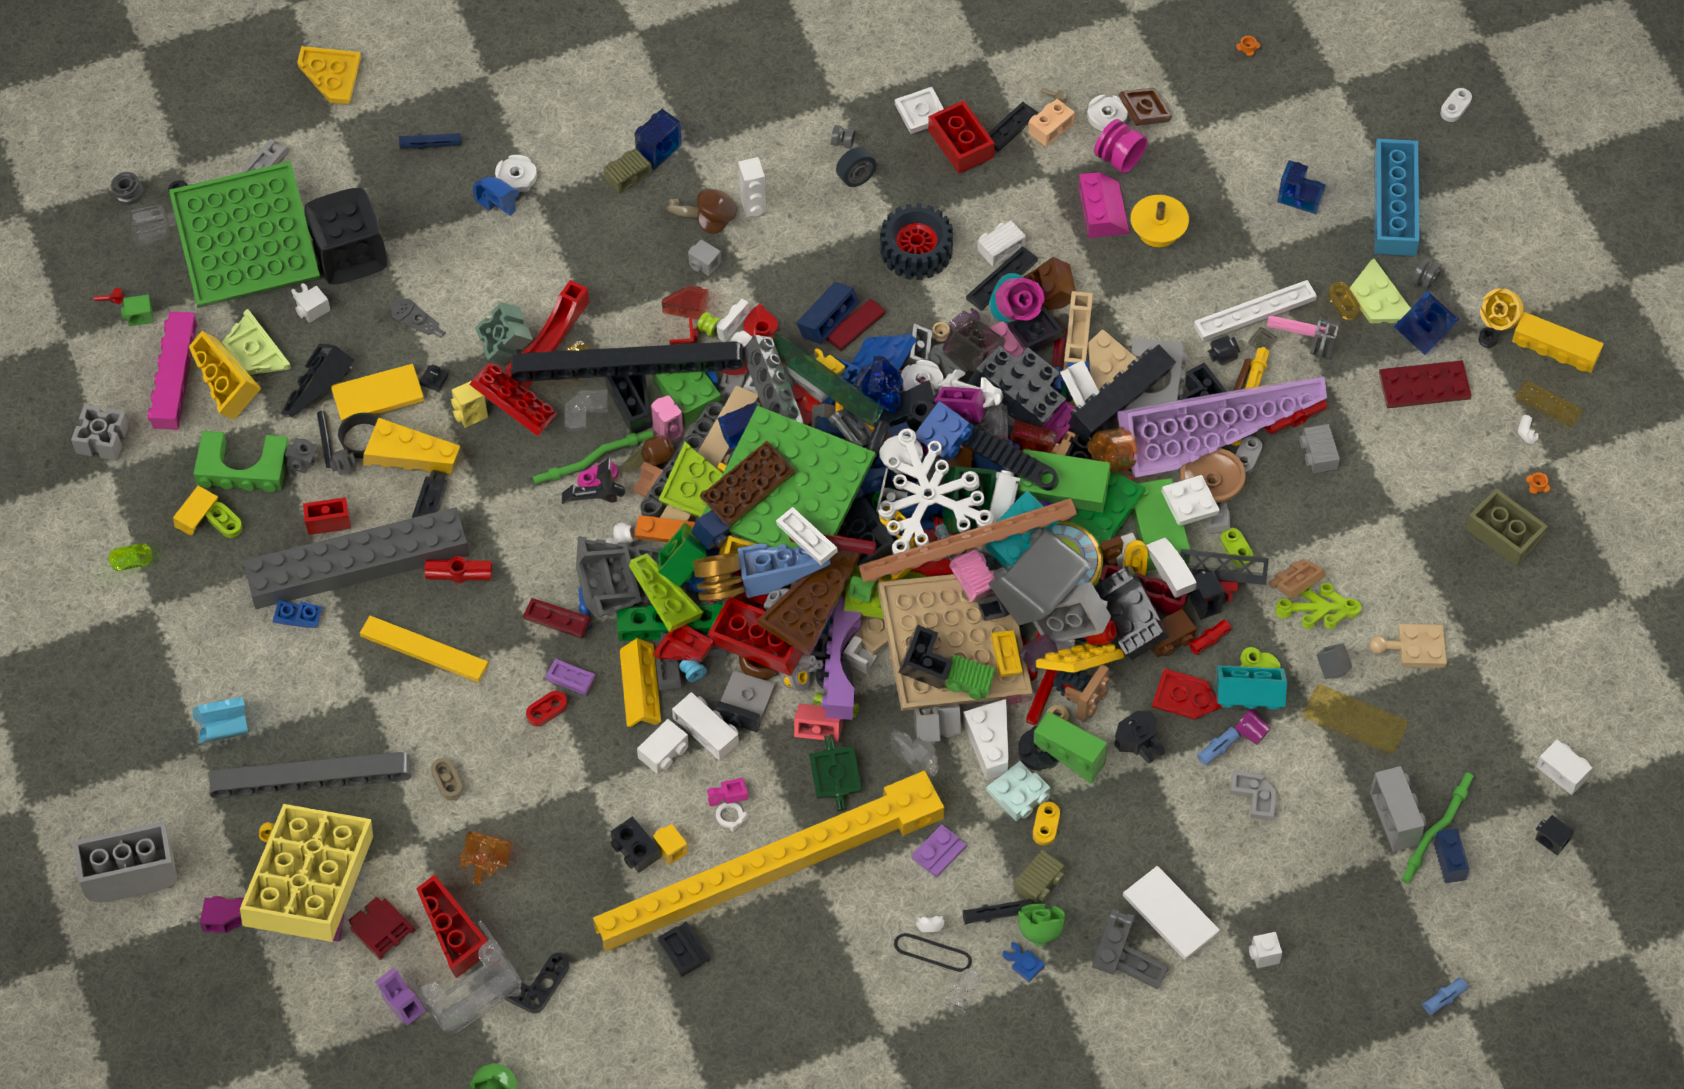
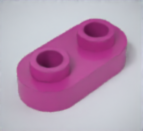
M610 462L613 481H615L618 477V468L613 462ZM598 465L579 474L577 478L578 487L597 486L601 483L596 478Z

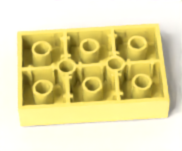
M283 804L240 907L242 925L332 942L373 839L371 819Z

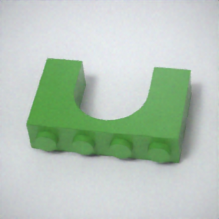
M202 431L193 474L197 485L204 488L218 486L224 489L242 488L247 491L261 489L266 492L282 491L286 471L285 465L288 459L285 456L289 444L287 436L266 435L260 460L248 469L234 470L223 463L227 444L224 432Z

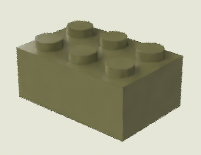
M1496 488L1469 515L1465 529L1518 567L1544 540L1548 526Z

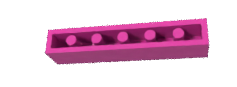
M169 312L168 320L164 321L165 337L161 338L162 354L158 355L157 365L159 370L154 375V384L156 386L155 390L151 392L152 408L148 409L147 414L148 421H151L153 429L179 430L192 357L189 345L195 340L197 329L195 313Z

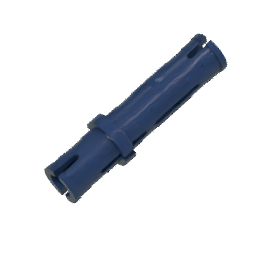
M417 133L415 136H399L400 149L418 148V150H421L422 147L461 146L460 133L435 135Z

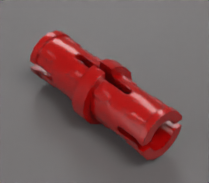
M1223 619L1214 627L1204 630L1200 637L1189 643L1190 650L1195 655H1198L1210 645L1214 646L1217 644V640L1231 632L1230 624Z

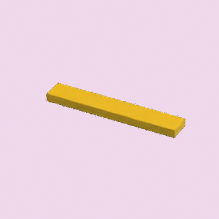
M369 616L360 631V637L478 683L489 666L486 660L373 616Z

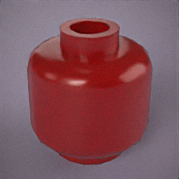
M1109 619L1103 633L1086 636L1083 639H1086L1088 644L1092 646L1108 645L1116 636L1115 623Z

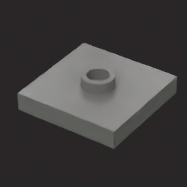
M733 671L721 702L760 714L761 723L774 692L775 683Z

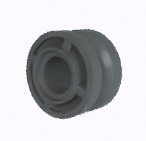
M132 172L119 173L111 181V190L121 204H133L143 195V186L138 177Z
M1425 257L1417 266L1412 283L1417 286L1422 283V288L1429 291L1437 282L1442 265L1437 262L1432 265V260Z

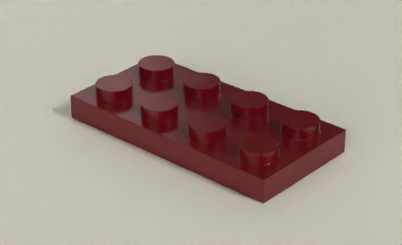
M1463 360L1379 369V377L1387 409L1470 400L1472 396Z

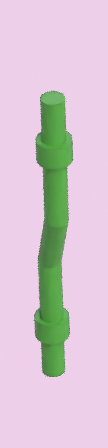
M648 430L639 434L632 433L626 435V438L603 444L580 462L558 469L554 467L548 469V472L532 476L533 482L538 484L548 480L555 481L560 479L561 476L586 469L606 452L626 446L633 447L638 445L639 442L653 438V432Z
M1465 773L1460 785L1456 786L1452 794L1453 799L1444 817L1424 833L1414 855H1411L1407 862L1408 867L1401 879L1402 882L1410 883L1415 871L1419 870L1423 862L1422 857L1431 839L1436 836L1438 831H1442L1451 823L1461 801H1464L1468 794L1467 789L1474 777L1472 774Z

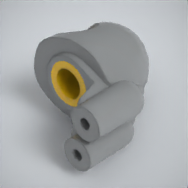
M802 655L799 664L796 665L791 676L781 673L782 684L790 689L794 688L797 691H805L810 684V672L821 669L823 661L817 660L813 655H810V657Z

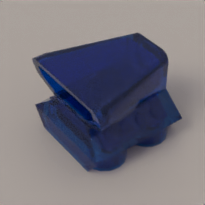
M874 356L872 364L860 368L849 399L870 419L880 416L881 407L894 413L897 407L901 405V396L899 394V389L903 388L901 372L885 357Z

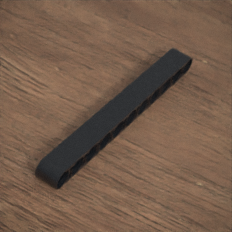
M730 341L518 353L511 357V378L514 381L525 382L736 370L744 366L743 345L740 342Z

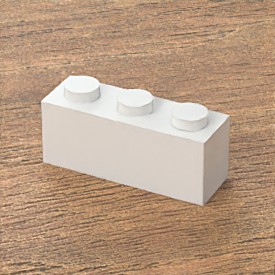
M759 158L739 161L740 199L746 217L760 216L762 213H766L765 175Z
M691 692L672 708L673 719L719 761L739 744L737 729L731 724H726L722 716L716 710L712 711L702 697H696Z

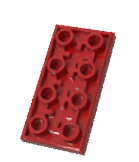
M490 362L469 384L536 436H539L558 414L549 404L543 403L532 391L526 390L518 381H514L502 372L499 366L493 365Z

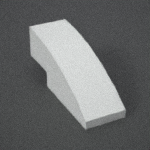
M1166 538L1145 545L1162 580L1168 584L1175 598L1195 590L1196 580L1184 560Z

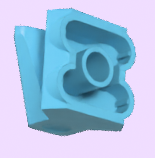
M242 697L206 703L192 709L193 719L201 725L199 744L248 733L245 719V704Z

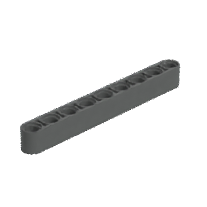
M396 752L214 770L209 774L210 796L215 799L376 784L379 781L380 783L407 781L411 778V760L408 753Z

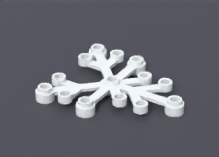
M903 429L899 433V443L902 447L907 448L913 467L900 462L899 458L895 455L887 458V467L890 470H898L918 479L920 486L907 481L904 475H896L893 480L894 486L897 489H904L915 495L895 502L886 500L880 503L878 513L884 520L894 518L898 510L918 504L911 518L900 522L896 520L888 522L887 530L890 535H897L900 531L905 530L901 539L893 543V554L910 550L909 542L914 533L915 542L918 547L929 543L928 536L923 532L920 520L927 507L935 503L954 511L957 519V528L962 533L969 531L971 528L970 521L965 516L975 519L978 527L994 523V517L990 511H977L970 508L984 503L982 492L975 491L971 494V497L957 502L942 496L961 488L967 491L976 490L979 486V477L975 472H966L961 479L938 486L943 476L949 471L948 463L945 460H939L935 464L936 471L929 483L927 474L936 456L942 451L941 444L938 441L930 442L928 445L929 452L923 463H921L915 447V432L911 429ZM905 434L911 435L909 439L903 438ZM933 446L939 447L936 451L931 450ZM892 460L897 461L896 465H890L889 463ZM940 465L946 466L944 470L938 469ZM968 477L974 478L972 482L966 481ZM900 479L904 480V483L901 485L896 483ZM927 491L932 492V495L929 497L925 496L924 494ZM975 496L981 497L980 501H974L973 499ZM890 506L891 508L889 511H884L883 507ZM983 515L989 517L986 521L981 520ZM961 523L968 524L965 528L960 527ZM892 525H896L898 527L894 531L890 530V527ZM920 537L926 539L923 543L918 542ZM902 544L905 546L903 550L897 549L898 545Z

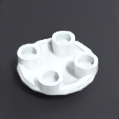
M898 436L891 437L884 442L879 452L880 459L886 466L887 458L895 455L899 458L900 462L913 467L907 448L900 445ZM903 436L904 439L910 438L909 436ZM916 440L915 447L918 452L919 458L922 461V446ZM892 460L889 464L896 465L897 461ZM893 470L897 474H903L898 470Z

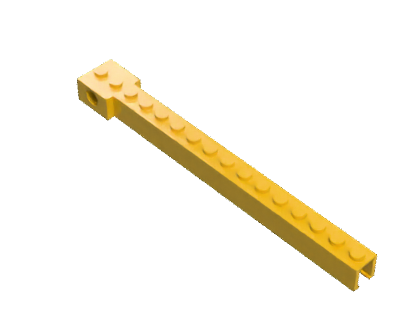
M924 770L884 787L883 797L593 917L595 931L601 935L603 948L606 952L897 829L904 836L944 819V806Z

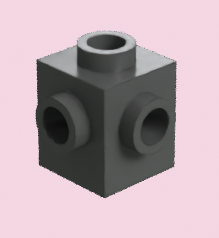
M295 438L293 445L288 444L285 456L288 459L285 467L306 473L309 465L314 466L317 453H314L316 444L311 443L307 439Z

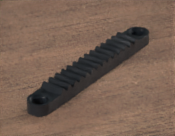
M918 399L912 403L910 413L917 422L922 424L936 405L925 399ZM921 406H926V414L923 416L917 415V409ZM974 426L969 439L961 444V446L1014 473L1042 490L1051 491L1058 486L1059 476L1053 468L1031 457L1029 454H1025L1020 449H1016L1007 442L994 437L992 434H988L977 426ZM1045 474L1053 475V480L1049 484L1042 483V477Z

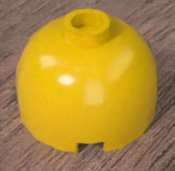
M1497 288L1492 290L1483 298L1482 307H1480L1481 318L1488 327L1495 330L1505 331L1514 328L1524 314L1522 299L1518 294L1509 289Z

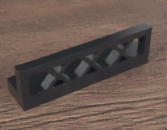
M1181 549L1180 556L1183 560L1185 554L1194 555L1198 559L1199 563L1195 566L1187 565L1193 577L1200 572L1213 570L1218 580L1266 585L1269 558ZM1199 556H1205V558L1201 560ZM1210 557L1218 559L1221 565L1217 568L1207 567L1204 562ZM1231 560H1238L1243 567L1240 570H1230L1226 564ZM1254 562L1264 563L1262 573L1251 572L1248 567Z

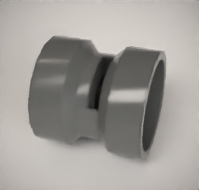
M835 125L831 136V145H844L845 148L852 149L856 130L853 128L843 129L842 126Z

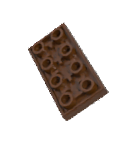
M765 441L702 493L700 498L727 526L731 527L795 474V470L768 441Z

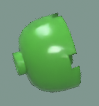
M1031 904L1022 907L1021 912H1018V926L1023 937L1037 946H1044L1054 941L1062 933L1065 913L1058 907L1052 906L1051 910L1045 909V904Z
M492 1063L486 1064L476 1071L471 1079L469 1089H518L516 1076L509 1068L502 1064Z

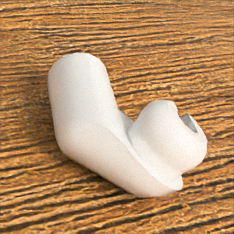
M1523 415L1518 427V434L1525 443L1533 444L1538 440V433L1534 434L1535 431L1529 429L1532 418L1528 415Z

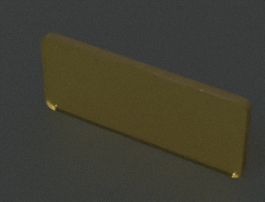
M1320 684L1316 686L1303 713L1306 719L1389 754H1393L1396 751L1408 724L1406 720Z

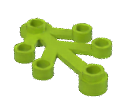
M1323 583L1320 586V595L1330 598L1335 603H1329L1312 592L1311 587H1309L1299 596L1305 597L1313 603H1291L1289 599L1283 598L1276 603L1275 614L1279 618L1286 619L1291 617L1293 612H1314L1312 615L1306 614L1302 617V627L1312 629L1315 623L1324 617V626L1328 629H1334L1337 623L1345 617L1349 619L1357 617L1361 612L1362 606L1358 600L1352 598L1345 599L1334 592L1332 584Z

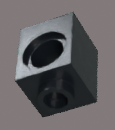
M1551 815L1547 821L1543 819L1536 827L1538 833L1535 840L1558 856L1571 841L1574 830Z

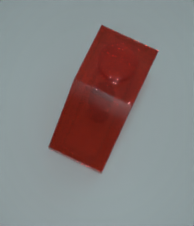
M686 286L662 299V313L699 320L702 314L706 312L709 303L708 289L700 286Z

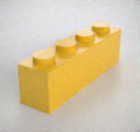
M1524 312L1512 340L1519 347L1529 348L1536 351L1539 355L1549 356L1556 359L1559 363H1566L1576 367L1579 371L1592 373L1604 344Z

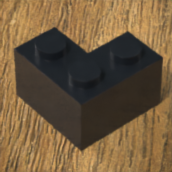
M1204 362L1187 371L1185 386L1189 392L1182 395L1180 400L1227 392V390Z
M920 625L916 626L898 673L938 689L942 687L952 660L932 653L938 632Z

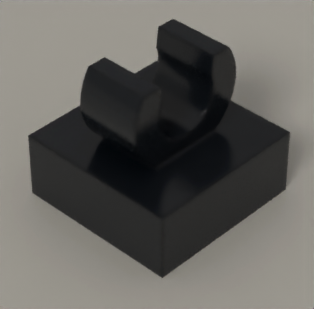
M432 364L427 367L419 382L421 386L440 392L449 375L447 371L441 370L440 367Z

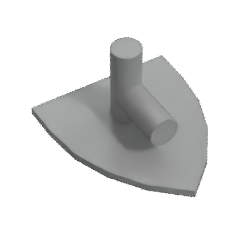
M887 467L876 512L879 510L882 496H885L888 501L901 500L907 497V492L884 487L888 472Z

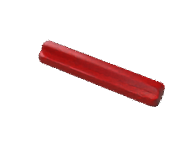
M1046 669L1026 716L1028 724L1037 725L1053 688V680L1057 676L1058 670Z

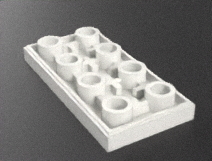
M1158 866L1123 892V897L1184 960H1187L1220 932L1216 925Z

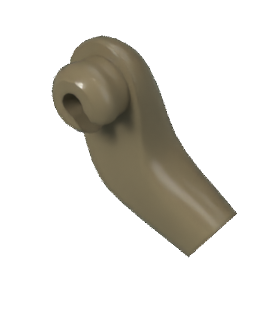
M679 199L668 200L669 206H667V210L681 217L698 218V207L679 206Z

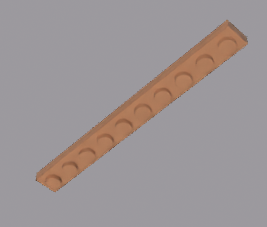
M1070 498L859 565L863 582L876 581L881 576L887 574L895 575L906 568H917L928 561H939L947 555L961 554L969 548H980L988 542L1002 541L1010 535L1024 534L1029 529L1046 527L1051 522L1068 520L1073 515H1077L1075 506Z

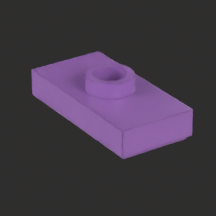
M556 658L546 675L547 681L585 696L596 679L595 674Z

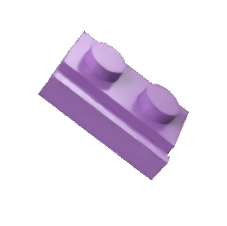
M941 824L912 854V859L937 878L967 848V844L961 842L955 834Z

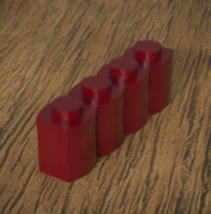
M1104 565L1099 583L1121 570V568L1114 565ZM1135 572L1157 611L1161 610L1166 615H1171L1180 609L1184 611L1188 593L1175 598L1168 584L1158 578H1146L1142 574Z

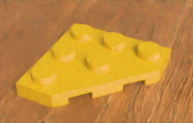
M301 46L297 61L301 71L330 103L350 105L361 61V53Z

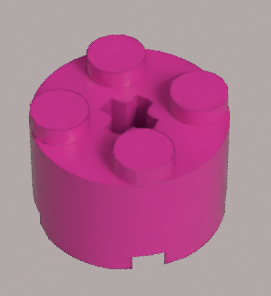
M1027 278L1006 280L995 292L998 310L1005 318L1010 320H1031L1040 313L1042 303H1044V293L1040 285Z

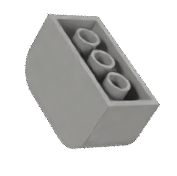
M165 822L73 842L79 884L85 897L90 901L110 902L156 892L170 887L177 880L171 838Z

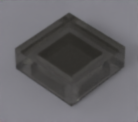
M1260 327L1249 339L1248 344L1257 350L1262 347L1270 350L1278 341V337Z

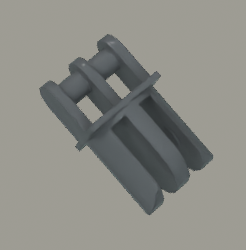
M1320 316L1310 354L1314 355L1319 336H1321L1322 341L1318 356H1323L1327 340L1331 339L1326 359L1331 358L1340 321L1336 323L1330 318L1325 320ZM1321 325L1327 326L1325 332L1320 330ZM1330 327L1335 329L1334 334L1328 333Z

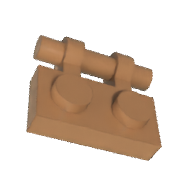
M1301 559L1299 562L1295 561L1290 564L1289 568L1284 572H1278L1274 575V579L1269 581V585L1273 589L1278 586L1280 592L1293 599L1323 579L1326 574L1323 568L1311 561L1307 563L1305 559Z

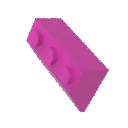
M1100 172L1079 174L1078 189L1088 238L1129 234L1119 182Z

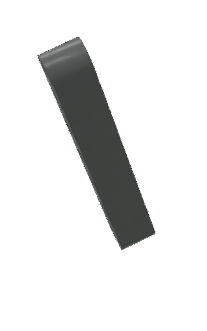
M709 403L672 456V459L641 502L640 510L642 516L661 517L667 505L659 502V495H661L684 442L691 447H697L693 449L698 453L723 409L721 403Z

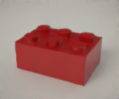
M964 100L928 116L929 133L958 174L994 158L995 143Z

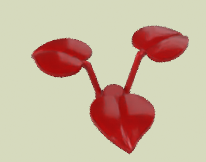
M758 304L747 315L743 323V331L751 335L752 338L755 335L772 337L774 341V336L772 335L778 329V322L771 313L761 304ZM774 341L783 367L795 356L807 362L808 355L803 350L797 347H786L781 354ZM745 358L742 368L721 370V372L728 375H742L749 371Z

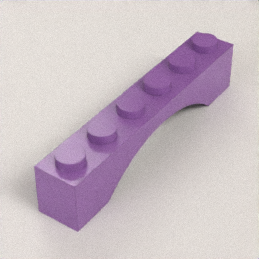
M840 597L830 616V619H834V623H829L828 636L832 637V641L827 642V654H830L831 657L826 659L825 672H829V677H824L823 690L827 691V695H822L821 709H826L825 718L852 720L855 688L845 676L840 658L846 644L860 631L861 612L843 611L845 598Z

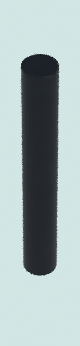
M324 411L317 412L325 465L326 468H331L329 461L333 457L326 414Z

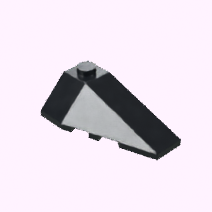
M863 495L860 498L854 499L845 517L848 524L845 530L846 537L874 541L876 543L875 553L873 555L862 553L857 566L859 567V565L894 555L892 545L895 540L888 533L887 528L880 521L879 516L866 497Z

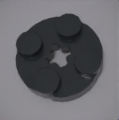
M1038 726L1032 727L1031 730L1021 736L1018 743V754L1021 762L1026 767L1035 771L1054 768L1060 761L1048 752H1036L1037 745L1034 743V731Z

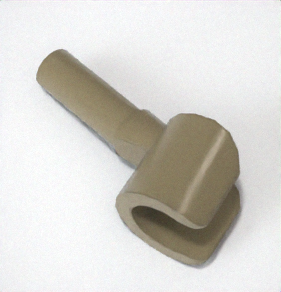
M1045 88L1041 89L1042 93L1055 98L1054 101L1058 99L1062 103H1066V93L1063 90H1059L1056 93Z

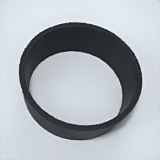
M356 413L347 417L341 423L338 430V438L343 448L347 449L348 454L353 452L355 458L364 457L365 450L358 451L348 448L344 444V438L346 433L356 425L370 424L375 426L378 420L377 416L370 413Z

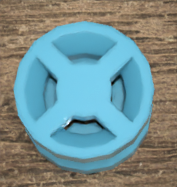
M683 660L679 665L680 670L686 673V678L689 682H695L707 673L706 667L700 664L699 661Z

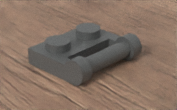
M852 406L837 411L829 417L828 420L837 426L848 442L863 448L867 447V439L871 437L872 432Z

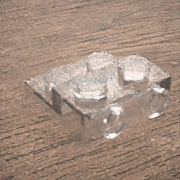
M897 729L890 734L892 753L916 774L924 770L928 777H933L940 769L937 765L939 758L935 754V747L926 740L924 742L918 737L913 742L907 733H901Z

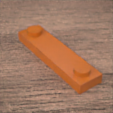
M638 515L635 538L668 542L684 522L692 528L695 522Z

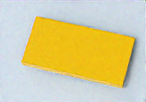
M413 364L331 386L341 423L347 417L356 413L376 415L424 402Z
M1084 642V646L1074 645L1071 646V649H1059L1058 653H1045V657L1036 660V668L1074 673L1124 658V651L1115 648L1114 644L1092 646L1088 642Z

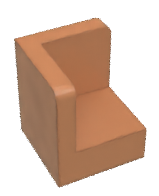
M644 462L640 467L641 478L633 488L635 493L643 497L647 495L663 471L647 462Z

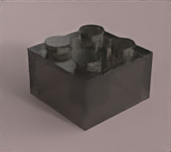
M973 316L951 329L942 350L948 353L950 357L962 363L968 370L974 372L999 345L1003 348L1006 339Z

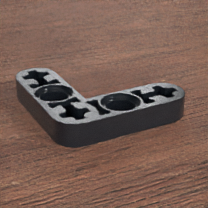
M563 953L552 954L531 987L498 970L487 972L484 977V984L489 992L529 1013H539L545 1008L568 972L569 960ZM560 960H562L563 967H557V969L555 970V976L552 973L555 969L554 962L558 963ZM498 977L499 983L505 986L504 990L502 991V986L497 983L492 986L490 979L494 980ZM543 979H551L553 981L552 986L549 988L541 987L540 983ZM513 987L521 989V993L517 997H511L508 991ZM528 992L527 998L531 1000H535L536 998H538L539 1005L534 1004L533 1006H531L530 1001L524 998L525 993Z

